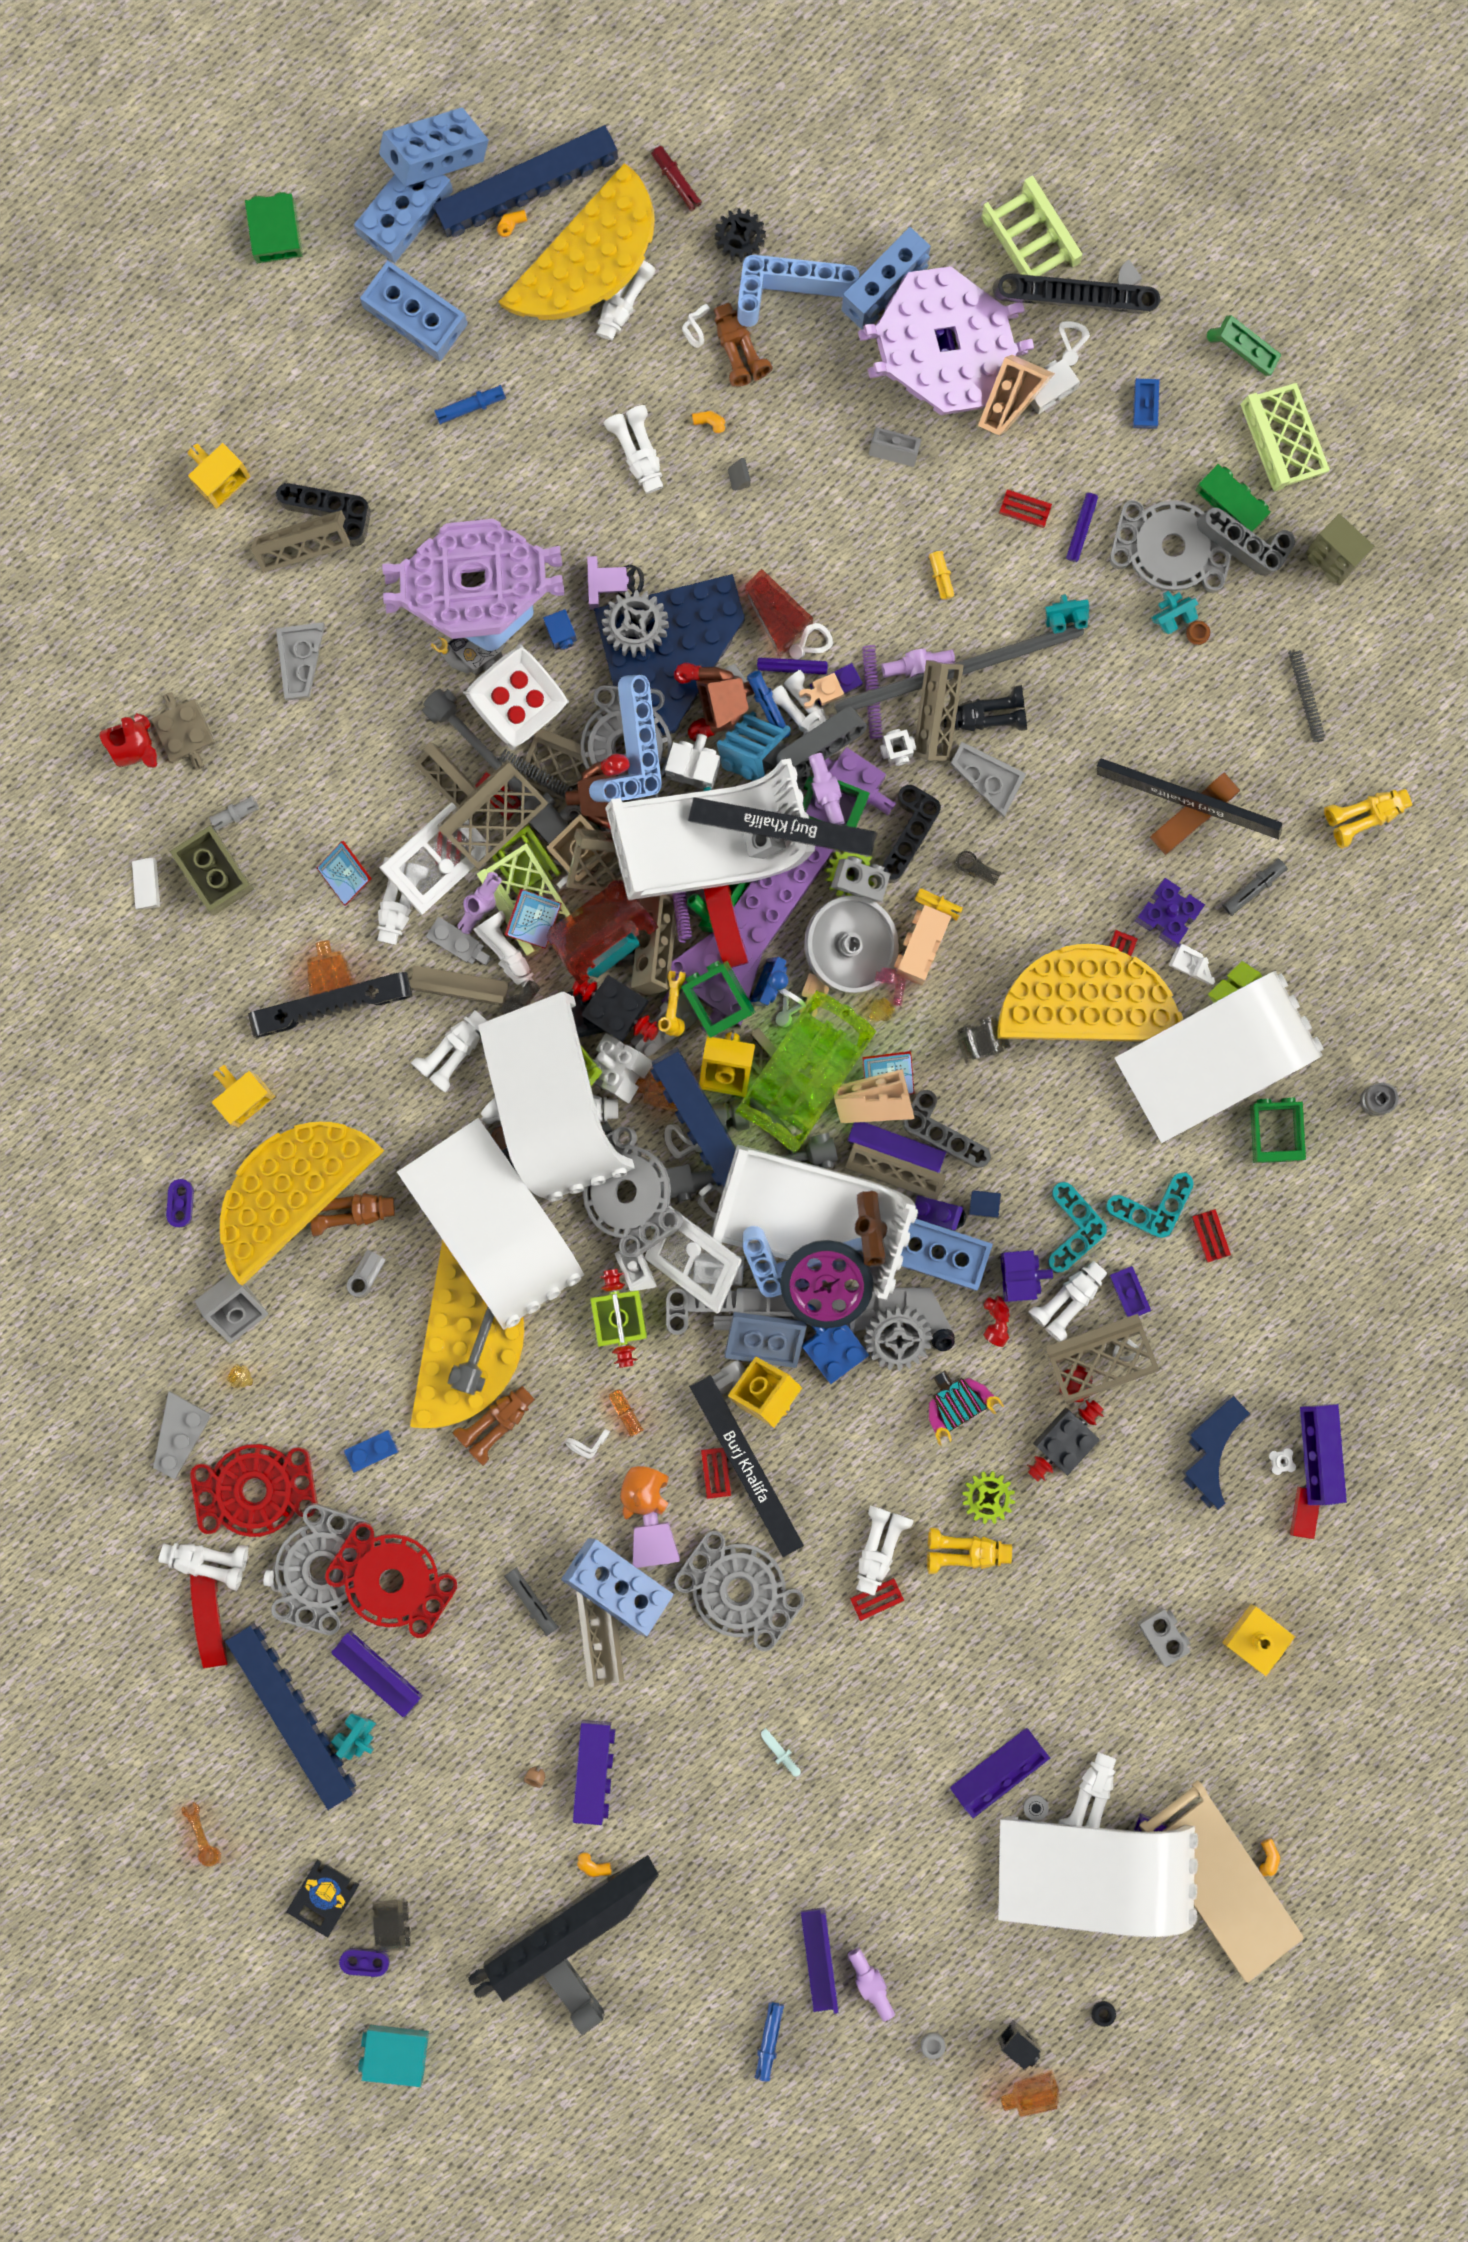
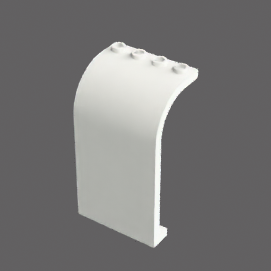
M791 759L781 760L774 770L766 776L735 787L623 803L621 798L611 799L606 806V812L628 900L761 880L784 873L806 861L815 851V846L784 840L786 849L765 859L749 857L743 835L744 832L688 821L693 797L809 819L808 814L803 808V794L798 789L796 781L797 771L792 766Z
M1273 971L1115 1057L1117 1064L1161 1143L1323 1056L1320 1051L1324 1050L1318 1037L1313 1038L1309 1032L1312 1028L1306 1016H1300L1297 1010L1300 1005L1294 995L1289 996L1285 987L1288 986V983L1282 973L1277 975L1276 971Z
M564 991L478 1025L503 1133L512 1163L527 1188L535 1195L545 1198L550 1202L561 1200L563 1195L568 1193H580L584 1191V1187L604 1184L605 1180L611 1177H623L627 1175V1171L635 1169L633 1160L619 1154L612 1147L601 1127L571 1010L572 1007L576 1006L575 999Z
M479 1118L397 1172L503 1330L517 1325L520 1318L526 1314L536 1312L542 1303L548 1299H555L560 1295L561 1290L567 1286H574L584 1276L572 1252Z
M737 1144L710 1236L720 1244L724 1242L743 1248V1232L750 1226H758L764 1231L773 1255L788 1260L802 1246L815 1241L831 1240L844 1243L860 1238L861 1236L857 1235L854 1229L856 1220L859 1217L857 1194L862 1191H875L878 1193L881 1221H884L887 1225V1234L883 1239L886 1259L885 1263L880 1266L869 1267L873 1275V1291L878 1298L887 1300L888 1294H892L894 1291L896 1279L893 1278L896 1270L901 1268L903 1262L901 1252L903 1246L907 1247L909 1243L910 1233L908 1230L910 1224H914L918 1210L915 1209L916 1206L909 1197L881 1184ZM750 1240L749 1242H750V1243H757V1242H759V1241H758V1240ZM836 1259L835 1261L841 1262L843 1259Z
M1014 1816L1000 1819L999 1920L1127 1936L1159 1937L1182 1934L1193 1928L1197 1921V1911L1194 1909L1197 1885L1194 1884V1874L1197 1872L1198 1862L1197 1859H1194V1849L1197 1848L1198 1835L1195 1833V1826L1184 1825L1176 1830L1164 1832H1135L1018 1820V1817Z

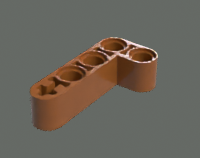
M1224 772L1201 794L1228 803L1240 792V789ZM1185 806L1153 833L1150 838L1164 855H1167L1212 816Z

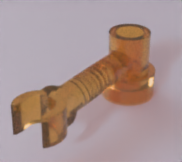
M193 1802L194 1812L192 1814H189L187 1808L182 1806V1814L188 1818L200 1849L198 1860L204 1866H216L221 1860V1852L218 1848L208 1844L200 1821V1806ZM207 1852L210 1854L209 1860H206L205 1857Z

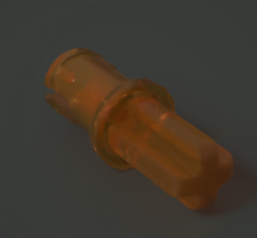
M617 1389L611 1392L609 1399L619 1415L617 1418L621 1419L629 1436L633 1437L642 1432L644 1429L633 1412L635 1409L630 1407L622 1390Z

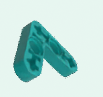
M1184 1172L1174 1175L1156 1212L1122 1195L1111 1196L1106 1202V1210L1113 1217L1154 1237H1167L1172 1232L1193 1189V1179L1188 1173ZM1185 1177V1183L1188 1184V1187L1182 1188L1179 1193L1184 1195L1183 1199L1177 1195L1170 1194L1171 1189L1176 1192L1179 1187L1176 1180ZM1169 1198L1175 1199L1178 1203V1209L1175 1212H1169L1165 1208V1202ZM1120 1199L1121 1205L1125 1208H1129V1204L1133 1205L1128 1212L1127 1218L1123 1217L1126 1213L1125 1211H1113L1112 1201L1116 1202ZM1137 1209L1144 1211L1146 1214L1145 1221L1140 1224L1136 1223L1132 1217L1133 1212ZM1162 1211L1165 1215L1172 1216L1173 1220L1167 1219L1164 1225L1167 1231H1162L1159 1234L1157 1233L1158 1228L1155 1226V1223L1162 1222L1164 1216L1159 1215Z
M1067 1182L1056 1184L1052 1189V1197L1078 1226L1079 1230L1051 1253L1048 1258L1050 1269L1058 1273L1069 1269L1104 1238L1107 1233L1105 1222L1075 1188ZM1067 1187L1069 1189L1067 1195L1070 1199L1076 1196L1078 1200L1071 1203L1067 1208L1065 1206L1068 1203L1067 1199L1064 1197L1058 1198L1057 1196L1060 1193L1058 1188L1064 1189ZM1081 1204L1085 1207L1086 1214L1083 1218H1076L1073 1215V1207L1075 1205ZM1092 1223L1094 1225L1100 1224L1101 1228L1099 1231L1101 1234H1093L1089 1238L1093 1242L1089 1244L1087 1238L1080 1233L1084 1230L1086 1235L1092 1230L1090 1226ZM1076 1238L1081 1239L1084 1243V1249L1079 1253L1071 1249V1242ZM1066 1247L1068 1253L1075 1258L1071 1261V1258L1067 1257L1063 1261L1065 1265L1063 1268L1061 1266L1055 1267L1053 1265L1055 1263L1054 1257H1062L1066 1253L1062 1249Z

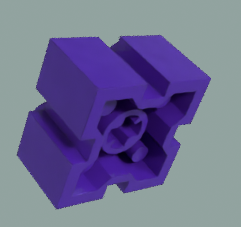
M1164 878L1150 897L1155 902L1152 904L1148 901L1134 921L1148 931L1156 928L1161 932L1158 938L1175 948L1189 929L1184 924L1186 922L1191 924L1195 921L1205 904L1190 894L1184 898L1178 894L1181 888L1167 878Z
M1034 1250L1000 1253L1004 1302L1037 1300V1295L1041 1294L1040 1280L1052 1279L1053 1270H1039L1038 1255H1034Z

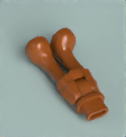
M731 303L716 307L713 311L716 316L715 324L717 325L718 339L721 340V346L725 349L732 366V372L729 374L731 385L740 387L751 382L749 371L745 368L737 350L739 345L744 352L754 381L764 378L772 371L773 367L768 359H760L750 339L751 333L746 329L747 327L742 326L738 322V312L733 310Z
M363 1193L362 1195L354 1194V1196L334 1198L321 1212L352 1208V1213L315 1216L311 1220L312 1236H320L327 1228L335 1226L368 1225L378 1221L379 1218L384 1220L385 1217L395 1216L394 1197L383 1198L382 1195H379L378 1198L375 1195Z
M521 1386L517 1391H511L510 1395L496 1400V1404L490 1406V1409L472 1426L466 1429L458 1427L452 1433L467 1449L495 1420L499 1422L484 1438L468 1450L484 1466L489 1460L488 1451L505 1433L509 1430L512 1431L513 1427L519 1424L525 1411L529 1410L527 1407L535 1399Z

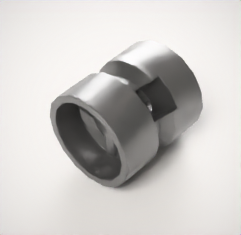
M1382 1082L1371 1085L1364 1089L1361 1094V1107L1364 1112L1372 1116L1387 1114L1397 1106L1399 1100L1398 1092L1388 1083Z
M745 1098L732 1100L729 1105L725 1101L712 1103V1107L727 1133L732 1128H735L736 1131L750 1129Z

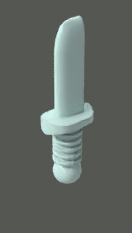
M765 1728L761 1732V1736L778 1757L775 1762L778 1765L783 1762L782 1764L786 1766L787 1770L789 1769V1772L794 1777H798L801 1770L788 1757L792 1752L789 1749L785 1751Z

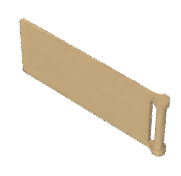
M1197 1780L1191 1785V1789L1148 1822L1143 1821L1139 1827L1143 1832H1154V1829L1197 1796L1201 1798L1202 1801L1162 1832L1176 1830L1184 1825L1195 1826L1198 1844L1197 1848L1194 1849V1859H1197L1198 1868L1196 1874H1194V1884L1197 1885V1897L1194 1899V1907L1243 1980L1248 1983L1301 1942L1304 1937L1207 1794L1204 1786Z

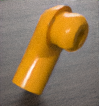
M525 210L504 214L497 226L498 234L501 237H508L511 235L516 224L527 222Z
M714 411L692 413L693 425L708 423L713 426L714 433L725 431V419Z
M1268 1838L1261 1842L1267 1856L1265 1863L1259 1866V1871L1264 1877L1275 1875L1280 1862L1277 1848L1272 1838Z
M589 1853L578 1855L577 1866L589 1877L612 1875L610 1862L595 1864L591 1861Z

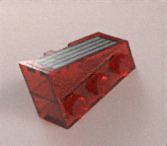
M763 569L745 585V594L777 655L781 658L803 635L805 628L813 624V617Z

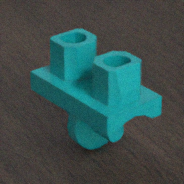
M1166 591L1163 593L1164 601L1158 603L1159 608L1164 610L1151 617L1153 623L1159 624L1165 634H1170L1178 629L1174 619L1178 615H1181L1186 624L1198 619L1195 606L1199 604L1196 598L1191 599L1190 597L1179 601L1182 599L1180 592L1172 595L1170 591Z
M1066 594L1060 595V602L1045 607L1046 628L1051 627L1054 634L1064 632L1068 623H1074L1077 629L1088 627V599L1068 601Z
M350 1714L345 1721V1725L352 1730L347 1737L339 1732L331 1741V1744L338 1750L336 1755L340 1759L346 1758L351 1760L354 1755L360 1758L364 1751L369 1754L374 1751L373 1746L370 1745L374 1736L370 1732L376 1723L357 1714Z

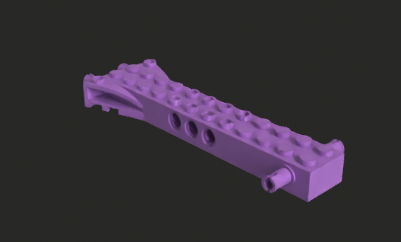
M847 747L837 760L833 761L830 758L824 760L832 777L836 776L837 780L870 792L866 806L872 804L885 813V815L888 816L896 803L878 792V788L886 777L884 772ZM841 793L842 797H840L839 806L845 821L842 825L846 826L857 799ZM813 795L806 813L821 821L829 822L825 808L817 803L815 795ZM815 846V851L797 867L772 877L752 881L735 905L734 911L749 963L734 967L732 970L748 999L750 998L763 953L835 850ZM711 933L672 961L671 971L676 972V981L679 978V972H684L686 978L696 972L701 976L708 972L706 967L718 960L721 964L723 963L714 933ZM721 972L692 987L698 999L712 1008L713 1012L709 1016L712 1024L741 1009ZM670 989L661 1000L662 1003L669 1001ZM743 1020L735 1025L741 1028Z

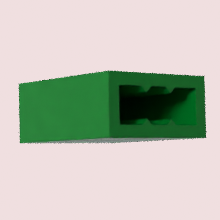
M279 192L270 197L254 196L250 200H245L252 256L256 264L303 257L296 204L292 193Z

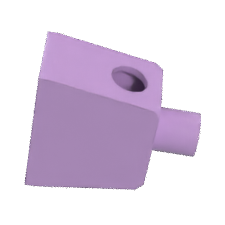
M655 1512L643 1515L644 1525L634 1527L633 1566L639 1568L680 1562V1556L669 1522L658 1523V1516Z

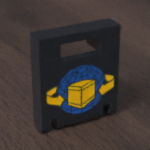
M317 1859L286 1913L328 1938L360 1884L355 1882L351 1890H348L347 1886L351 1878L328 1864L324 1866L321 1873L318 1872L317 1869L322 1861ZM304 1906L325 1918L321 1926L300 1913Z

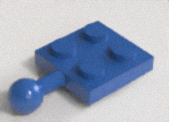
M780 957L767 958L751 996V1004L768 1006L769 1003L774 1002L778 990L786 988L789 982L786 974L787 967H785L787 960Z
M807 1304L810 1310H817L814 1305ZM848 1325L828 1329L812 1326L817 1334L802 1344L803 1349L830 1384L870 1356Z

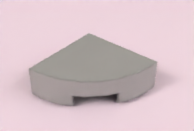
M1127 260L1120 269L1118 283L1137 285L1142 281V277L1131 261Z

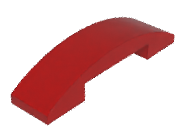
M729 885L705 888L704 894L722 962L728 961L731 968L748 964L749 961L743 939L740 935Z
M190 1574L193 1619L203 1669L228 1665L217 1599V1580L201 1575L196 1577Z

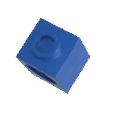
M566 609L543 617L555 649L565 650L574 645L573 642L577 641Z

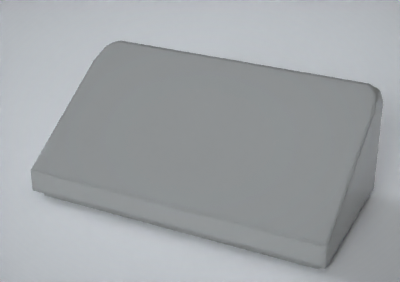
M876 427L869 449V456L914 467L922 439Z

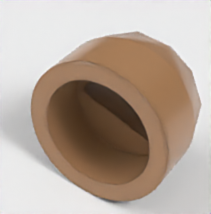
M534 1766L527 1771L524 1781L533 1787L541 1788L545 1781V1772L543 1769H540L539 1772L536 1771L537 1767Z

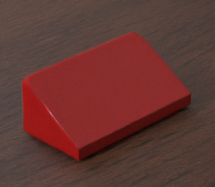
M1297 1486L1290 1535L1315 1539L1320 1505H1308L1307 1488Z

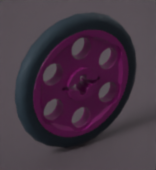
M822 1240L804 1245L791 1255L783 1268L780 1287L783 1300L795 1317L813 1327L828 1329L847 1325L860 1317L870 1303L874 1283L871 1269L864 1264V1258L858 1251L838 1241ZM810 1259H819L822 1266L817 1270L810 1269L807 1264ZM843 1259L847 1265L843 1270H836L832 1265L833 1261ZM798 1279H806L809 1282V1287L805 1290L798 1289L795 1285ZM849 1279H854L858 1282L859 1286L856 1290L851 1291L846 1289L845 1282ZM823 1280L827 1282L832 1281L831 1289L827 1287L822 1288ZM811 1299H817L821 1302L822 1305L818 1310L809 1309L807 1304ZM837 1299H841L846 1303V1307L840 1311L835 1310L832 1303Z

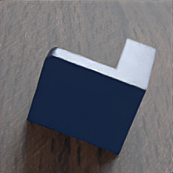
M973 1190L971 1192L968 1215L999 1218L1001 1193Z

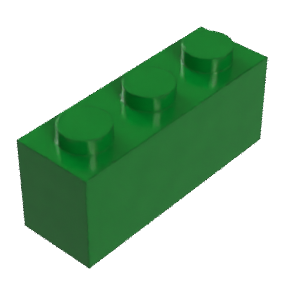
M1217 464L1198 484L1195 491L1213 508L1223 510L1254 533L1271 513L1268 505L1262 499H1256L1246 484L1239 483L1233 478V473L1227 467H1221Z

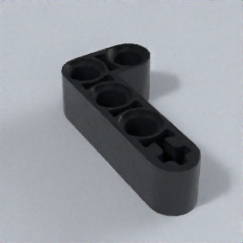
M284 483L277 488L276 497L281 506L288 511L324 516L342 510L345 517L343 528L351 542L350 545L359 546L365 542L371 510L363 497L291 483ZM289 493H291L293 497H289L288 501H286L284 497H288ZM309 498H318L314 505L306 504ZM333 502H341V506L338 509H330V505ZM362 505L365 507L362 513H353L356 506ZM352 529H360L358 536H349V532Z
M911 784L903 786L897 797L899 806L913 814L882 866L884 867V872L888 873L887 867L891 869L896 860L900 862L896 869L898 875L892 874L889 877L888 883H896L901 879L941 810V804L935 797ZM906 792H911L914 794L915 800L911 803L905 802L902 795ZM931 804L935 807L936 812L933 815H928L923 811V807ZM913 825H920L924 832L921 835H914L911 832V827ZM902 845H907L911 849V854L903 856L899 853L898 848Z

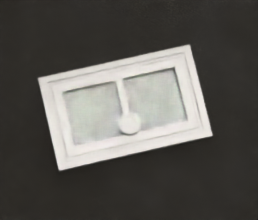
M452 802L379 867L421 915L475 867L438 830L437 825L456 808ZM458 828L452 835L458 841H469V828ZM472 828V842H486L477 829ZM463 845L464 848L468 851L469 845ZM471 845V855L479 861L486 853V846Z
M672 1213L668 1214L665 1219V1223L669 1228L673 1227L676 1223V1218ZM682 1215L683 1224L681 1228L647 1250L644 1258L718 1314L742 1259Z

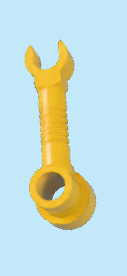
M670 970L668 973L670 987L666 1017L659 1020L658 1028L669 1036L678 1037L685 1029L684 1021L676 1017V1009L680 989L686 981V974L679 972V978L676 981V972Z

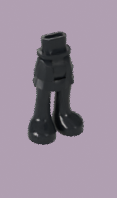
M1022 685L1013 687L1011 694L1003 698L980 700L978 698L974 701L968 700L958 705L955 721L956 731L960 729L968 731L983 730L984 728L994 726H1014L1020 731L1027 730L1025 709H1022L1025 708ZM1020 709L1012 713L985 716V712ZM944 718V727H946L947 720Z

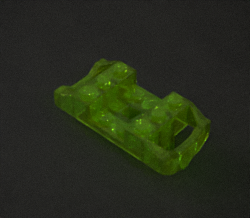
M816 990L734 1112L758 1125L777 1138L786 1148L796 1153L877 1031L867 1020L857 1015L850 1006L842 1005L833 997ZM818 1007L834 1013L859 1033L857 1045L845 1039L846 1032L841 1029L837 1031L833 1028L834 1024L828 1020L823 1024L810 1015V1013ZM808 1065L813 1067L809 1072L811 1078L799 1071L800 1068L805 1071ZM750 1097L796 1127L801 1133L794 1137L784 1126L778 1122H772V1118L749 1107Z

